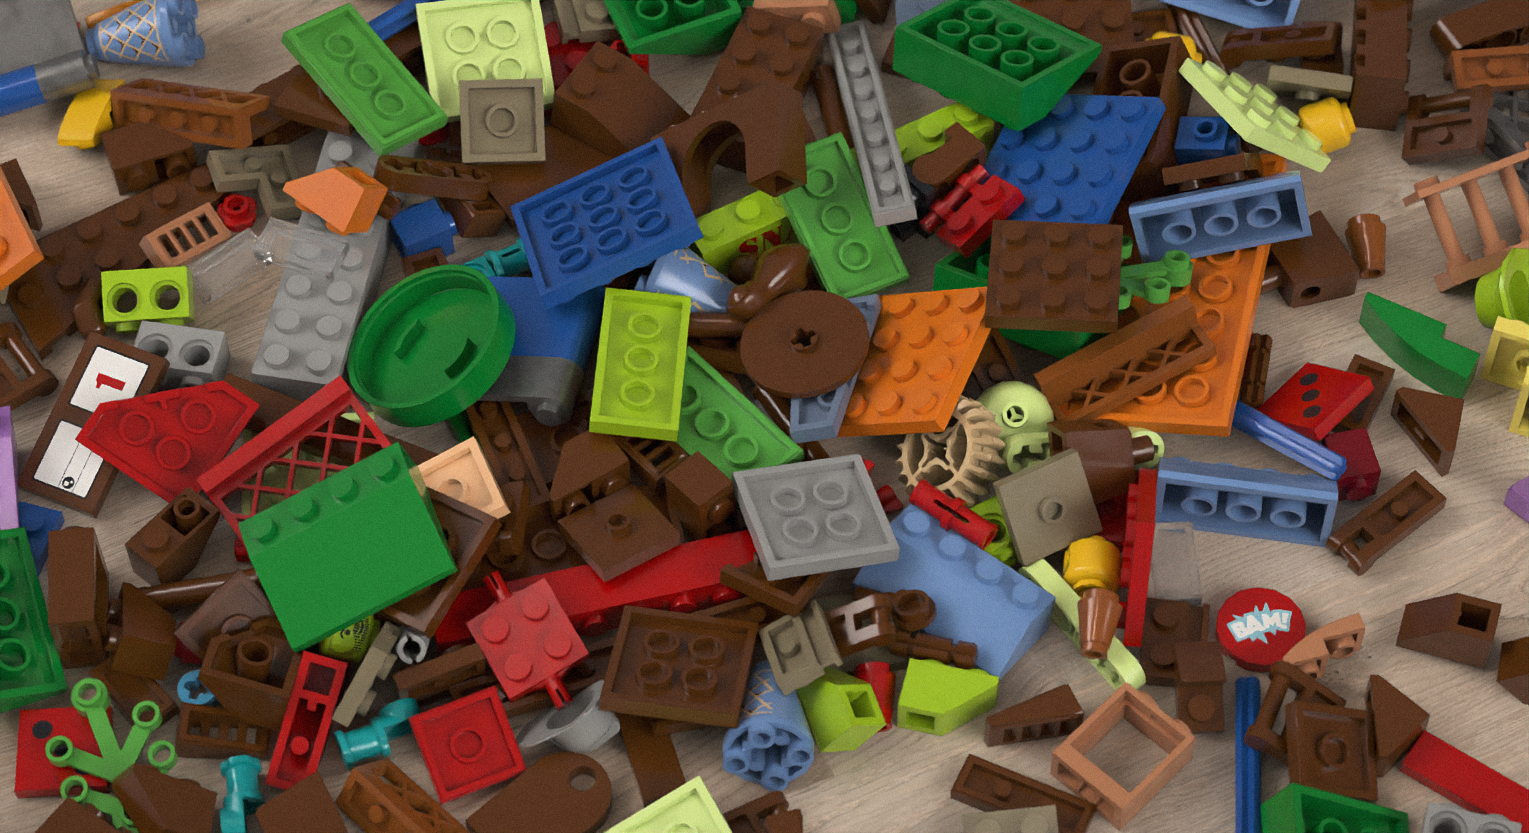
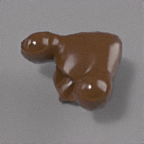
M785 243L772 246L762 253L752 252L749 255L741 254L733 258L729 264L727 276L737 286L733 287L728 294V301L726 302L727 312L739 319H749L760 312L769 302L804 289L807 285L805 273L810 250L802 244Z

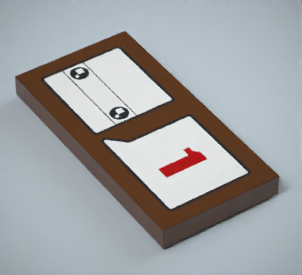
M90 331L18 479V488L97 518L119 469L77 442L75 438L100 403L157 393L170 366V362L166 358Z

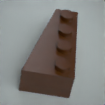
M1354 0L1349 72L1353 82L1347 106L1357 128L1396 131L1399 115L1406 116L1409 91H1404L1405 85L1408 84L1411 60L1407 59V52H1410L1412 28H1407V21L1411 22L1414 0Z

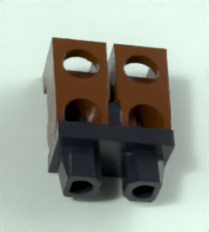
M955 122L946 129L944 145L932 154L918 157L914 161L912 168L907 164L904 165L916 208L917 219L887 225V229L901 242L906 241L916 232L925 239L932 236L935 231L932 234L927 233L920 226L919 222L929 213L928 207L936 199L942 200L955 187L954 181L963 172L968 174L976 164H980L982 167L985 165L986 145L958 122ZM964 201L954 210V212H957L961 208Z

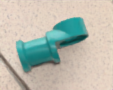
M521 238L516 239V244L497 252L488 250L484 252L483 256L462 264L463 266L478 270L485 276L512 277L524 271L532 273Z
M403 698L386 705L379 711L378 716L370 719V724L346 733H343L341 730L334 732L335 742L347 771L352 770L355 767V763L376 755L390 756L391 749L388 742L413 732L408 718L421 713L415 698Z
M238 755L228 758L220 765V774L226 778L227 796L223 798V808L220 809L222 833H247L246 815L254 814L260 806L265 804V798L262 793H259L258 775L262 771V763L258 758L249 755Z

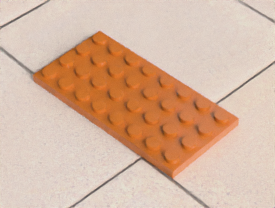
M1259 153L1263 164V177L1277 173H1286L1288 167L1287 158L1277 154ZM1219 181L1203 184L1204 188L1199 189H1205L1225 184H1220ZM1172 185L1171 192L1167 195L1119 201L1108 224L1123 225V234L1133 239L1131 257L1124 259L1122 263L1127 265L1142 264L1129 215L1130 204L1150 198L1179 194L1177 185ZM1271 243L1190 259L1194 265L1191 283L1184 287H1171L1169 300L1166 303L1155 304L1134 295L1130 306L1124 310L1118 319L1117 330L1186 294L1194 304L1198 323L1214 344L1217 355L1093 420L1112 419L1126 427H1141L1157 433L1229 437ZM1191 336L1178 343L1174 352L1189 353L1199 348L1200 345L1194 336ZM1147 359L1138 365L1136 372L1151 373L1159 369L1161 361ZM1109 379L1101 384L1098 392L1111 394L1121 388L1123 381ZM1071 399L1060 405L1059 408L1067 417L1081 410L1085 401Z

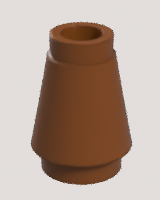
M1373 213L1359 214L1350 218L1347 221V229L1344 235L1356 265L1360 269V277L1363 279L1381 277L1385 274L1386 225L1381 222L1379 215Z
M1098 588L1087 589L1083 592V599L1077 602L1080 654L1085 658L1094 660L1107 658L1108 650L1123 607L1119 604V595L1113 591Z

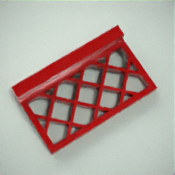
M338 376L202 474L196 481L210 501L220 510L221 515L245 546L238 521L242 522L258 513L261 493L285 496V499L301 492L293 490L297 467L321 470L319 482L327 478L328 471L340 472L349 467L329 464L333 441L357 444L354 464L361 461L363 445L384 449L392 444L354 396L347 383L341 376ZM352 408L361 420L358 437L334 434L336 419ZM329 425L327 433L319 432L324 427ZM366 427L375 439L365 438ZM309 438L326 440L322 463L298 460L301 444ZM291 451H293V452H292V458H291V459H289V458H283L284 456H286L287 454H289ZM273 464L290 466L287 488L262 486L265 470ZM255 477H257L255 485L247 484ZM237 490L254 492L250 515L231 513L223 501Z

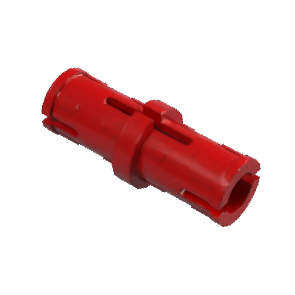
M925 479L916 485L910 495V504L919 507L940 521L939 525L942 529L946 531L949 529L954 530L982 550L986 549L996 536L998 531L996 524L990 523L967 508V502L962 498L957 497L953 499ZM939 505L945 507L946 509H948L949 511H951L952 513H954L956 516H958L959 518H962L963 520H965V521L968 522V523H967V524L964 523V522L961 521L960 519H958V518H956L955 516H953V514H951V513H949L948 511H946V510L942 509L941 507H939Z

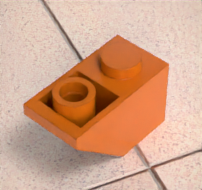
M333 167L286 182L282 190L296 199L295 205L298 208L323 218L326 221L325 226L329 230L339 235L348 236L349 233H365L369 231L389 188L358 167Z

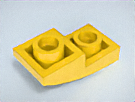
M94 79L95 88L76 94L64 116L58 133L57 141L59 146H76L78 149L85 150L93 148L100 143L102 139L100 134L108 132L113 128L110 117L112 112L110 90L126 85L124 79Z

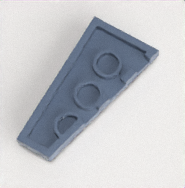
M873 294L848 298L847 300L852 302L863 314L871 339L882 307L879 295ZM806 341L800 342L804 347L809 346ZM859 371L842 386L826 394L810 398H791L790 435L796 444L837 437Z

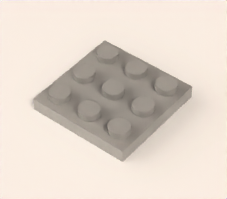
M860 454L732 472L734 493L768 581L898 561L899 545Z

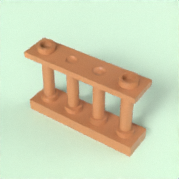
M1529 141L1524 143L1525 151L1445 181L1439 182L1437 175L1422 180L1413 185L1416 192L1402 199L1405 207L1424 200L1448 259V262L1445 263L1447 271L1434 277L1440 293L1497 270L1499 266H1502V262L1512 248L1529 249V202L1514 168L1516 165L1529 161ZM1497 172L1522 231V234L1519 235L1521 243L1508 247L1506 240L1501 241L1477 181ZM1460 186L1485 245V248L1482 249L1484 257L1471 261L1469 254L1464 255L1440 196L1441 193Z

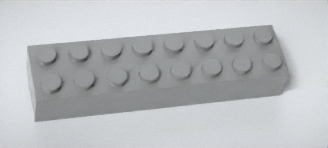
M356 129L350 137L328 131L315 173L335 167L339 161H346L353 167H358L373 177L379 156ZM419 139L387 155L417 158L421 147ZM388 190V192L400 199V205L403 208L407 193ZM302 211L251 372L253 383L302 402L338 376H341L347 385L350 386L351 382L347 369L349 347L359 323L375 302L392 245L389 220H385L378 214H376L368 232L349 233L348 236H343L329 230L325 226L326 221L317 214Z

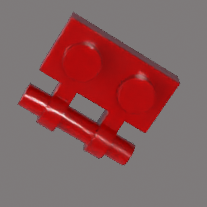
M976 164L968 174L963 172L954 181L955 187L942 200L936 199L928 207L929 213L919 222L920 226L929 234H932L942 224L943 226L936 232L938 238L944 245L966 258L992 234L993 220H1006L1026 200L1019 188L994 174L984 184L980 185L989 176V173L980 164ZM966 198H969L957 212H954Z

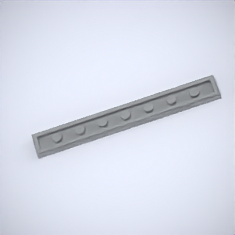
M865 20L841 24L839 33L826 34L875 228L917 219L914 200Z

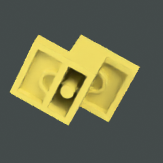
M1498 316L1480 378L1520 390L1509 432L1529 437V325L1520 320H1510Z

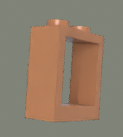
M1125 682L1052 752L1050 774L1079 798L1096 804V812L1120 831L1192 760L1196 737L1193 736L1190 728L1183 721L1177 718L1172 719L1159 709L1154 699L1148 693L1142 690L1137 691ZM1123 718L1169 754L1130 793L1085 757Z

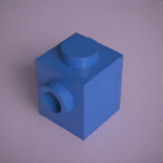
M1181 116L1174 146L1178 165L1240 154V135L1234 134L1233 128L1223 117Z
M434 198L421 204L411 205L406 210L397 214L392 220H389L392 242L401 258L438 247L442 248L445 257L455 253L453 235L457 234L455 222L449 211L442 213Z

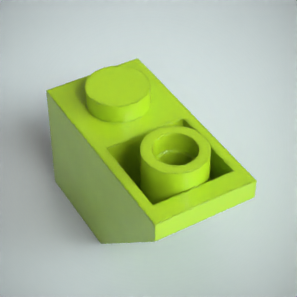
M910 658L898 702L897 727L943 736L996 707L999 677L990 675L986 671L977 668L965 670L946 666L934 659L917 660Z
M827 666L824 668V675L815 679L809 685L797 689L820 752L855 751L882 729L886 722L870 683Z

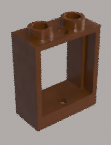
M70 526L63 530L49 531L48 626L64 669L95 667L109 657V651L104 650L105 638L109 625L104 622L109 602V572L94 527Z

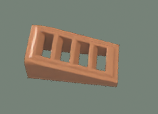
M207 202L145 235L140 241L139 246L154 268L178 267L192 262L229 240L232 235L210 202ZM205 216L217 235L210 237L199 219ZM192 224L203 242L197 244L186 226ZM179 231L190 249L185 251L174 233ZM166 239L177 256L172 258L161 241Z

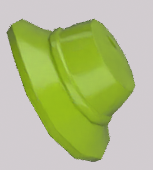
M1512 248L1502 262V266L1483 275L1477 282L1475 309L1478 320L1483 327L1494 329L1498 316L1510 320H1520L1529 325L1528 248Z

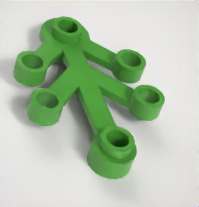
M1123 234L1121 262L1124 259L1130 258L1132 254L1133 239ZM1169 250L1158 262L1121 267L1119 310L1130 306L1131 295L1142 297L1148 302L1155 304L1166 303L1169 300L1171 287H1184L1191 283L1194 265L1190 260V255L1181 250ZM1148 278V279L1145 281V283H1142V282H1139V281H1135V280H1139V279Z
M85 678L73 687L71 701L78 714L88 718L103 758L74 748L72 742L65 736L51 738L46 744L45 753L51 764L56 767L69 766L113 783V779L132 764H137L152 731L161 725L162 714L159 707L152 701L138 703L132 712L135 723L122 750H120L106 714V710L110 706V694L102 681L96 678ZM88 689H95L97 691L94 698L90 700L81 699L84 691ZM145 711L155 712L154 718L149 722L139 720L141 714ZM156 741L148 750V759L151 765L158 768L163 774H167L169 770L174 768L178 761L177 752L168 741ZM57 747H68V751L64 756H53V752ZM162 750L171 752L170 757L166 761L158 762L155 760L158 752ZM70 776L62 782L60 793L64 800L68 797V792L73 786H82L83 792L81 795L72 799L82 806L88 802L98 808L103 814L112 817L113 825L117 830L123 826L132 833H139L132 820L127 819V812L118 798L91 790L86 780L80 776Z

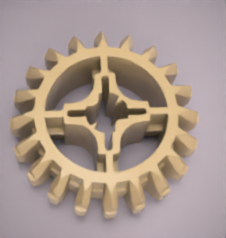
M960 396L944 432L905 434L904 443L896 445L902 451V457L895 462L900 469H903L898 480L906 485L904 493L910 496L916 485L925 479L953 499L957 497L962 498L969 507L978 504L979 495H990L988 484L990 481L1000 480L995 474L997 465L1005 463L998 456L999 451L1006 444L998 438L1003 428L994 422L996 415L986 409L984 405H981V402ZM939 505V507H941L942 509L948 511L949 513L951 512L945 507Z

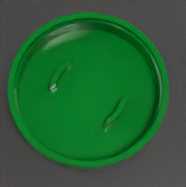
M455 264L440 265L414 273L387 290L371 306L359 323L348 351L347 369L350 382L355 391L379 417L391 424L402 427H422L447 420L464 411L482 397L505 368L513 349L516 332L515 318L511 306L484 274L471 267Z

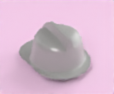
M604 680L591 684L572 697L574 703L568 707L564 701V710L557 711L556 706L527 723L516 737L518 746H534L550 740L566 752L589 753L599 748L620 730V722L615 714L610 711L600 710V694Z

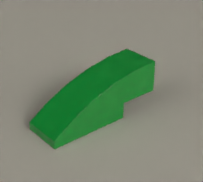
M1367 292L1364 297L1359 323L1371 339L1390 359L1414 378L1443 395L1463 399L1475 377L1481 354L1444 339L1447 324Z

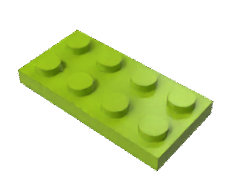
M606 287L589 432L677 442L691 297Z

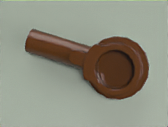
M859 585L853 592V601L874 594L889 595L893 609L891 613L892 620L896 627L904 631H918L928 627L937 615L934 601L921 590L902 589L895 594L891 592L883 593Z

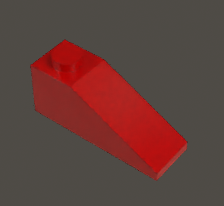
M307 651L303 652L264 784L287 790L311 774L318 772L335 722L332 717L342 700L352 664Z

